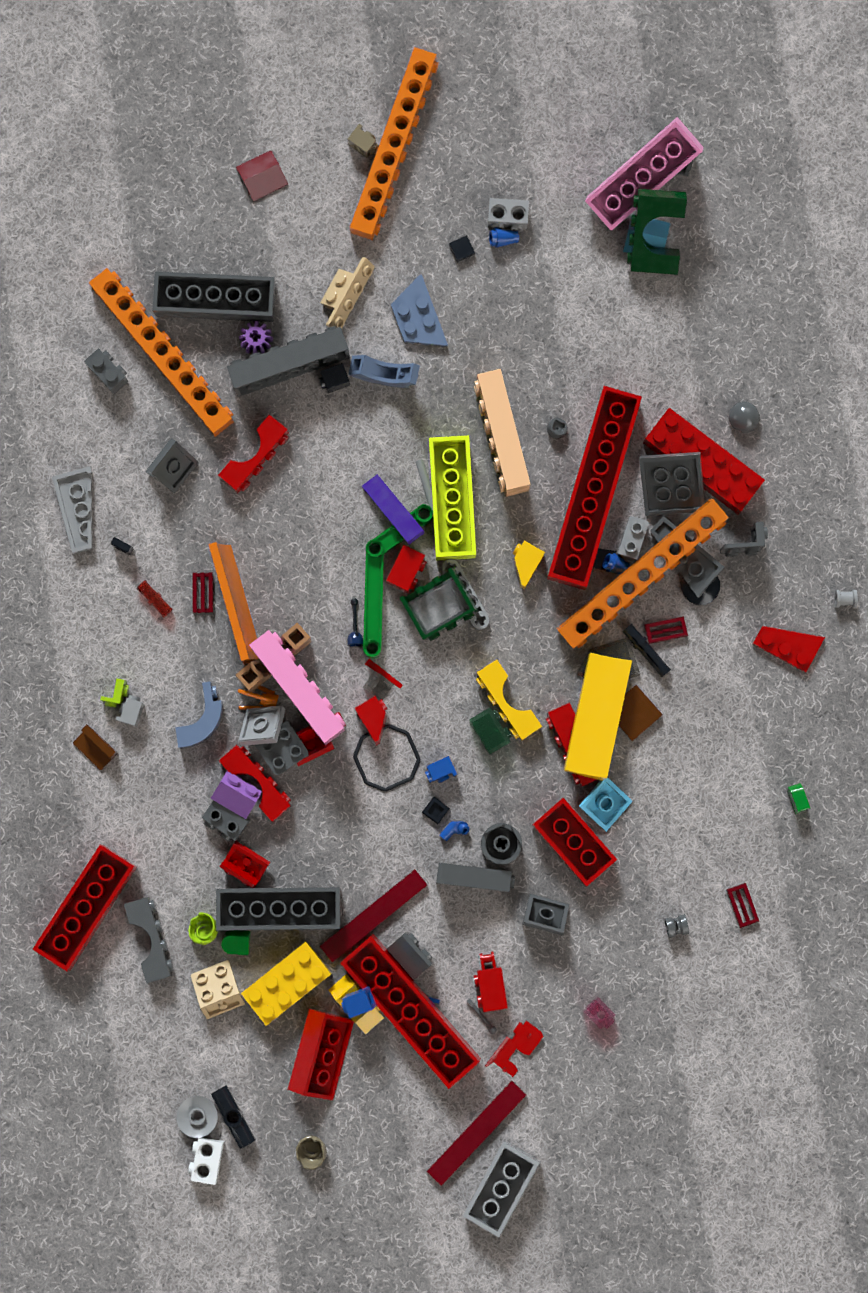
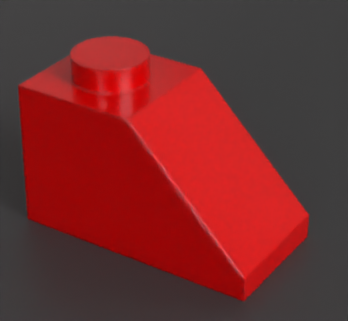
M376 696L354 709L377 746L381 742L387 718L385 712L387 707L382 699L378 701Z

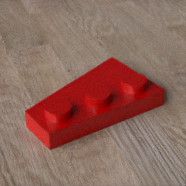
M762 626L752 644L806 673L825 637Z

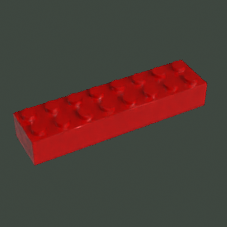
M374 934L340 962L362 989L370 987L377 1007L448 1089L481 1061L480 1056Z

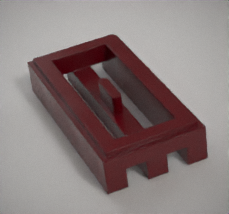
M213 572L192 573L193 613H213ZM197 577H201V609H197ZM205 577H209V609H205Z
M684 616L644 624L649 644L688 636ZM681 622L680 626L650 632L652 627ZM677 630L683 631V633L652 639L651 637L653 635H658Z
M746 883L726 889L739 928L760 922ZM743 888L753 920H750L739 889ZM733 891L736 892L746 922L744 923L736 905Z

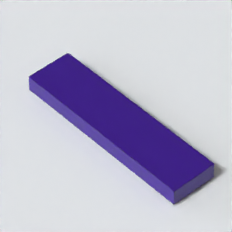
M378 474L362 485L363 490L408 545L425 533Z

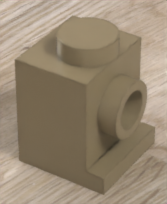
M360 123L348 137V145L366 158L370 154L374 155L378 150L379 145L376 143L375 136L369 131L364 132Z

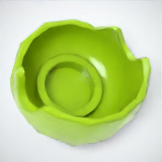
M199 912L196 917L190 920L188 928L189 938L194 943L200 945H207L214 941L219 931L216 930V920L214 917Z

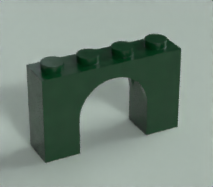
M638 189V195L633 197V208H636V213L631 216V227H634L633 234H629V246H632L631 252L627 253V264H630V272L678 275L679 249L654 247L644 239L643 231L651 220L658 217L685 218L687 206L686 192Z

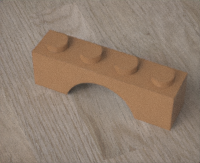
M298 623L281 636L283 641L281 646L284 650L288 648L294 657L311 643V637ZM259 658L250 662L236 674L237 680L249 692H254L272 676Z

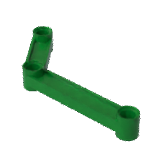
M426 504L418 506L410 513L421 528L429 524L433 519V510ZM425 510L429 512L430 516L427 519H421L418 516L419 512ZM393 525L366 544L363 651L366 657L370 659L379 657L382 651L384 554L404 541ZM372 545H378L381 548L377 554H372L369 549ZM370 644H375L378 647V651L375 654L367 652V647Z

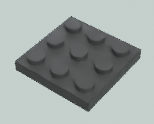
M700 452L640 456L645 516L694 513L705 504Z

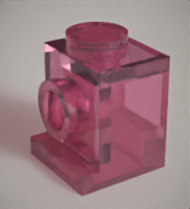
M596 997L583 1010L600 1029L603 1027L609 1028L615 1021L613 1019L615 1014L599 997ZM604 1011L605 1016L601 1019L598 1018L597 1013Z

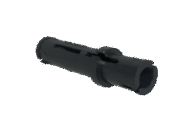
M633 624L622 631L634 644L633 648L639 650L661 678L671 670L646 641L647 638L643 637Z

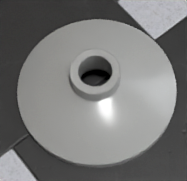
M192 1096L180 1104L176 1120L184 1134L193 1138H201L211 1133L215 1128L218 1112L214 1103L208 1098ZM196 1112L201 1113L202 1117L200 1120L194 1118Z

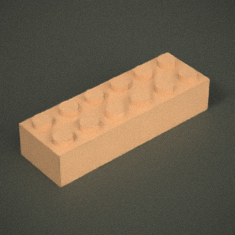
M501 369L477 374V381H474V391L476 397H480V405H478L480 414L485 416L483 424L485 434L490 435L489 450L491 454H495L494 469L496 473H500L498 481L500 492H504L505 497L528 492L530 480Z

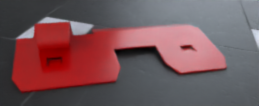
M527 1020L524 1024L518 1023L513 1030L516 1035L513 1039L508 1036L504 1039L485 1064V1067L494 1062L503 1069V1072H507L512 1077L515 1076L518 1069L508 1059L516 1049L524 1055H530L544 1037L542 1032Z

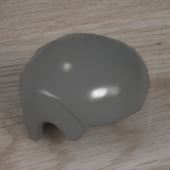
M746 401L739 402L730 409L729 422L734 429L748 433L754 431L759 425L760 415L756 406Z

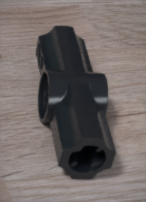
M225 1085L211 1093L223 1116L224 1123L230 1129L239 1148L242 1149L256 1141L243 1116L242 1110L238 1107L228 1086ZM229 1112H236L239 1120L231 1122L228 1119Z

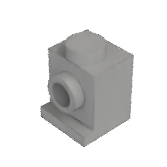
M129 695L126 701L121 703L119 709L121 717L116 716L115 720L137 727L144 707V703L140 702L141 698Z

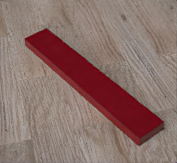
M414 869L319 947L331 962L335 961L425 888L427 883Z
M511 1080L426 1172L442 1186L527 1094Z

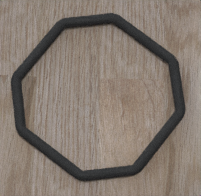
M386 724L384 730L389 728L405 734L417 759L410 777L386 788L367 780L357 755L363 740L370 736L369 733L360 737L353 754V759L364 783L384 792L412 781L420 763V756L410 733L390 724Z

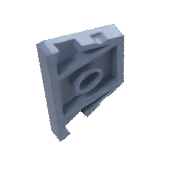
M419 275L391 304L402 338L405 343L447 347V341L423 276Z

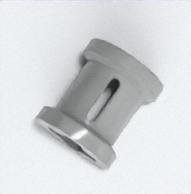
M853 589L852 592L835 590V607L839 608L844 605L857 607V590Z

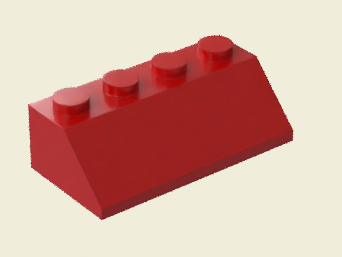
M309 1009L287 1090L303 1096L333 1101L354 1024L352 1019Z

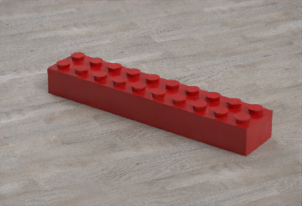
M603 386L547 580L586 590L642 396Z

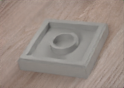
M283 705L247 709L238 743L241 746L277 743L286 710Z

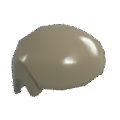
M306 1136L296 1146V1159L303 1165L304 1169L314 1170L320 1167L326 1159V1145L317 1136Z

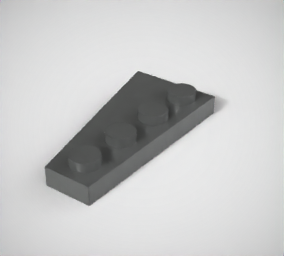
M663 516L650 532L657 542H660L676 526ZM685 534V539L687 541H692V539ZM677 543L670 546V553L673 555L678 553L679 545ZM697 544L694 547L696 550L688 557L684 555L679 559L680 564L676 568L697 598H699L725 567Z

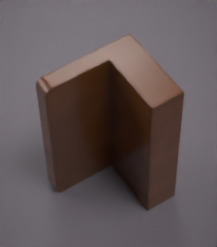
M86 724L81 730L82 733L74 740L73 744L99 770H103L118 753Z

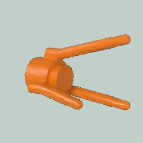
M263 686L257 688L265 692L262 695L238 689V693L261 700L260 705H263L239 706L238 708L240 710L276 706L279 695L274 694L275 691Z

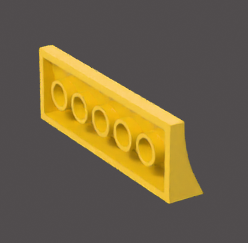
M594 653L589 654L563 771L602 781L607 779L632 660Z

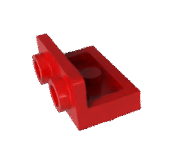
M235 841L225 860L221 863L220 868L226 874L241 880L244 885L254 888L271 862L238 841Z

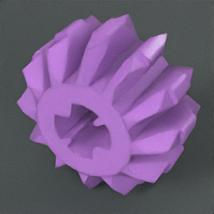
M255 321L254 327L248 323V330L245 328L241 329L244 335L239 336V340L243 341L240 345L242 348H246V353L249 354L253 349V354L258 353V350L263 354L265 353L264 347L267 349L271 348L268 342L273 341V337L269 336L272 332L271 329H266V324L263 323L259 327L258 321ZM254 335H258L260 338L257 342L253 341Z

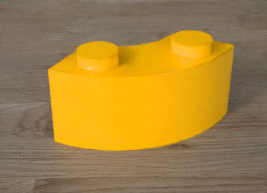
M346 974L328 991L342 1007V998L349 993L360 990L361 987ZM376 1006L373 1010L354 1016L351 1019L367 1034L384 1017Z

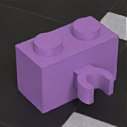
M227 771L210 799L246 819L262 791L251 785L250 782L247 783L241 780L242 777Z

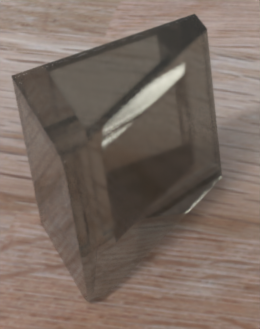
M374 671L363 688L383 700L394 684Z

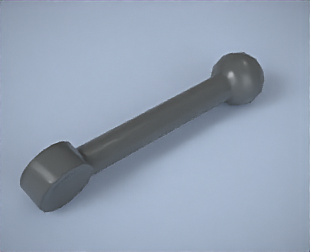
M469 998L467 1002L489 1028V1032L495 1034L497 1028L489 1023Z

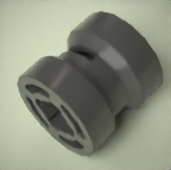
M685 914L678 915L674 919L671 917L664 919L665 926L668 927L666 931L669 938L676 937L677 934H689Z

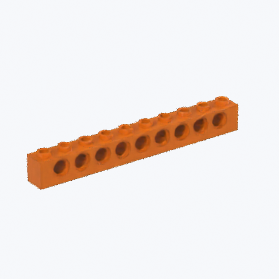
M416 47L413 49L350 225V233L373 240L374 235L378 236L380 232V218L385 217L388 206H385L387 199L391 200L394 192L392 184L394 181H398L401 171L398 169L399 165L404 163L407 152H405L406 145H410L413 139L412 128L417 127L420 116L417 115L418 111L424 108L426 102L424 95L426 91H430L433 81L430 79L432 73L436 74L438 69L437 54ZM418 70H424L426 72L424 75L416 74ZM418 88L420 91L418 93H411L410 89ZM405 106L413 107L411 111H405L403 108ZM403 123L407 127L405 129H398L397 125ZM397 141L400 143V146L392 147L390 144ZM391 159L394 163L388 166L384 164V161ZM381 177H384L388 181L384 184H381L377 180ZM378 195L381 197V200L374 202L371 200V197ZM368 213H371L375 216L372 220H367L364 218V216Z
M106 268L88 282L89 285L216 437L233 423L231 418L233 413L227 406L222 407L219 403L221 399L215 391L210 392L207 389L208 383L202 376L197 377L194 373L196 369L191 362H185L182 359L183 353L177 346L172 347L169 343L170 337L165 331L160 332L157 326L159 324L152 316L148 318L144 313L146 309L142 303L133 300L132 296L134 294L127 286L123 288L119 283L121 279L115 271L111 273ZM112 288L118 289L115 295H109V290ZM129 303V309L121 310L122 304ZM136 318L143 319L140 325H134L133 321ZM148 333H155V337L152 340H146L145 337ZM160 348L168 349L165 355H159L158 351ZM173 363H180L179 369H170ZM185 378L193 379L190 385H183ZM198 393H204L205 398L198 401L195 399ZM210 408H217L218 412L216 415H208Z
M709 499L556 629L573 649L576 646L580 648L587 642L586 638L591 633L595 635L603 628L601 626L607 620L608 622L614 620L618 616L617 612L622 607L624 609L628 608L634 602L632 599L638 594L642 596L649 590L648 585L653 581L655 583L659 582L665 576L663 573L667 569H674L680 564L679 559L684 555L686 557L691 555L696 550L694 547L701 542L703 544L710 539L711 532L715 529L717 531L722 529L727 524L726 520L729 517L714 499ZM704 517L710 519V525L707 528H702L701 520ZM689 530H692L695 534L692 541L685 539V534ZM677 543L679 551L673 555L670 553L669 548L672 544ZM661 556L664 559V564L657 568L654 565V560L656 557ZM645 569L648 571V578L641 581L638 574L641 570ZM631 583L633 590L628 594L624 593V584ZM610 596L617 597L618 601L615 606H608L607 600ZM601 609V618L593 619V610ZM579 622L586 623L587 628L584 632H577L576 626Z

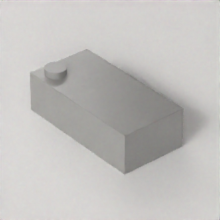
M504 1141L463 1217L500 1237L541 1161Z

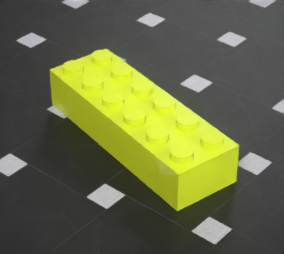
M469 435L429 438L436 561L476 558Z

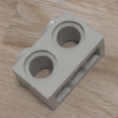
M490 198L488 227H492L493 230L494 228H511L512 231L518 232L527 229L529 201ZM501 212L504 216L502 218H495L493 214ZM515 213L522 214L523 218L517 220L513 217V215Z
M633 516L628 518L617 552L619 557L634 563L637 561L649 521Z

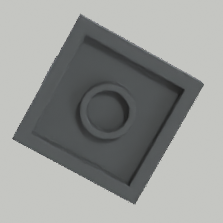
M171 438L145 472L161 482L171 492L176 493L199 462L177 441Z

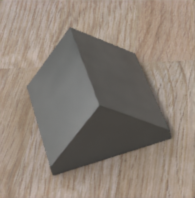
M530 894L522 925L563 936L569 904Z

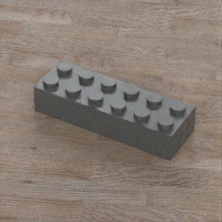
M155 272L152 311L155 317L274 322L275 277Z
M336 326L325 329L324 333L318 335L317 333L309 334L306 336V339L298 341V339L292 340L286 346L272 347L266 353H254L249 356V359L243 361L241 359L234 360L227 366L237 397L349 359L350 355L341 327L336 328Z
M341 887L216 889V930L341 929Z

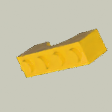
M497 659L477 672V683L481 689L486 688L489 692L487 698L493 706L497 704L501 710L498 712L504 723L509 722L512 727L509 730L515 739L519 738L522 741L542 728L532 710H516L505 701L503 685L508 675Z

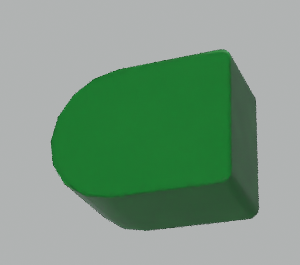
M801 783L787 787L795 814L810 809Z
M229 930L225 932L221 943L223 951L232 955H249L251 932L246 930Z

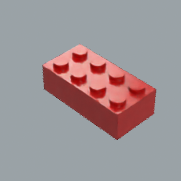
M564 798L559 800L532 824V827L585 887L618 860Z

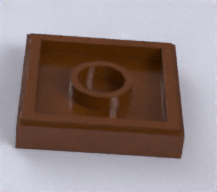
M635 685L625 694L618 726L631 741H634L663 714L642 690Z

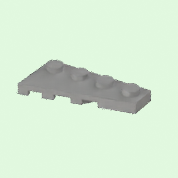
M89 466L53 476L52 479L72 553L76 554L93 549L92 467Z

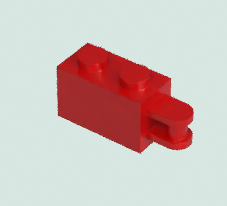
M494 951L486 955L479 953L482 970H477V975H473L475 988L479 987L480 995L477 996L478 1008H483V1012L508 1008L502 967H496ZM492 962L493 968L485 969L484 963Z

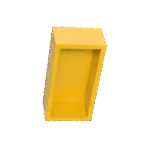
M306 941L241 994L267 1026L332 973Z

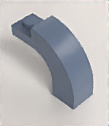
M367 355L352 356L348 375L380 385L409 388V385H416L420 365L415 363L393 364L376 360Z
M211 682L202 683L205 700V710L202 717L192 725L175 727L178 748L180 749L203 743L213 735L220 724L223 714V702L221 700L214 701V698H218L216 686H212Z

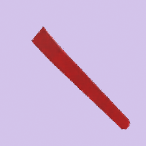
M371 659L366 661V666L401 689L403 685Z

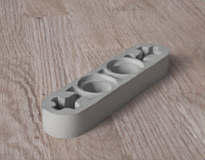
M446 560L442 565L443 574L447 573L445 571L447 564L450 563L451 566H456L457 574L460 573L462 575L459 576L461 581L466 583L467 592L476 601V608L481 609V611H478L479 616L486 619L483 622V626L475 624L476 616L469 619L470 623L477 630L485 629L489 624V617L456 560ZM455 581L448 582L463 610L466 609L464 597L460 591L455 589Z

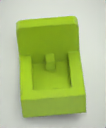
M116 678L113 698L103 696L100 698L102 702H105L104 706L116 708L117 704L121 705L124 697H127L129 692V685H126V680Z

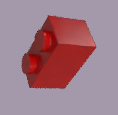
M403 545L386 583L406 593L410 589L414 590L418 583L416 576L419 571L423 572L427 564L425 554Z

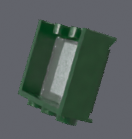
M452 567L442 576H437L430 583L416 588L413 593L400 597L422 639H429L430 642L440 637V632L443 630L450 631L458 626L457 622L462 619L467 621L475 616L474 612L478 611L456 569Z

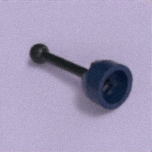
M353 598L350 601L353 606V632L348 635L347 646L358 647L363 646V636L357 632L358 599Z

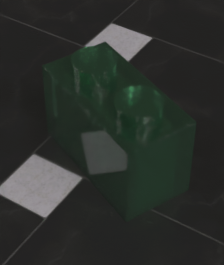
M490 707L469 719L489 756L510 744V738L512 737L507 727L502 728L499 723L502 719L496 709L492 711Z

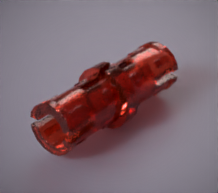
M146 580L136 588L148 600V604L150 606L153 605L163 618L172 612L173 608L161 597L162 594L160 592L157 593Z

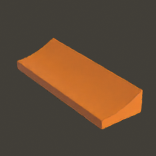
M214 542L208 545L239 655L244 665L258 659L250 647V644L257 639L232 547L231 545Z

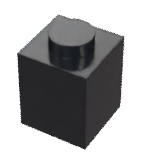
M343 363L320 371L322 377L318 379L322 390L326 388L327 393L350 386Z

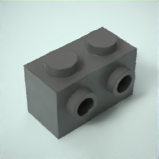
M98 348L84 362L114 395L128 383L125 376L127 372L120 365L116 367L111 362L114 359L106 350L102 352Z
M214 800L202 816L205 820L204 825L212 830L215 828L222 832L220 836L229 842L232 839L237 841L250 823L248 819L239 816Z

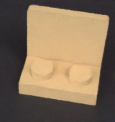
M229 960L191 974L199 1006L206 1019L245 1005L243 996L237 987Z

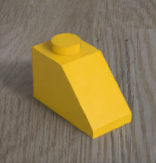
M524 540L522 545L517 544L512 553L515 555L514 564L520 586L523 589L527 586L545 555L544 551Z

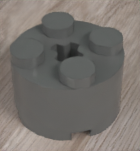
M494 824L484 832L481 838L482 853L487 860L494 864H508L514 861L521 852L522 838L519 832L509 824ZM497 839L506 840L507 844L504 845V850L501 847H496Z

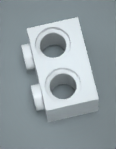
M204 1137L199 1138L198 1142L194 1141L192 1154H195L194 1162H190L188 1175H192L191 1181L216 1185L224 1141ZM204 1145L212 1147L213 1153L211 1155L203 1153L202 1147ZM202 1165L208 1167L209 1175H200L199 1167Z

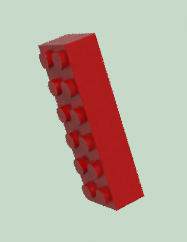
M668 408L643 442V444L658 455L700 452L704 490L737 515L740 514L765 481L764 478L671 408Z
M100 844L32 950L66 972L71 971L138 866L105 845Z

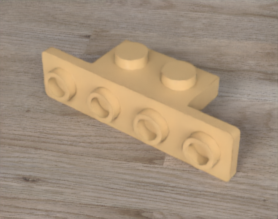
M362 257L354 274L338 269L320 302L323 306L333 309L326 323L328 328L336 326V328L341 327L342 329L375 268L367 258Z

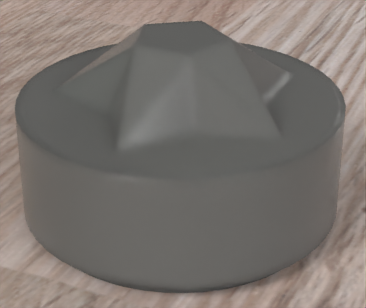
M560 418L552 419L547 425L548 434L555 439L562 438L568 431L566 422Z

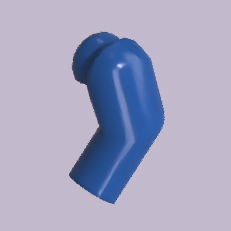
M452 821L439 836L447 842L453 834H468L470 828L464 821Z

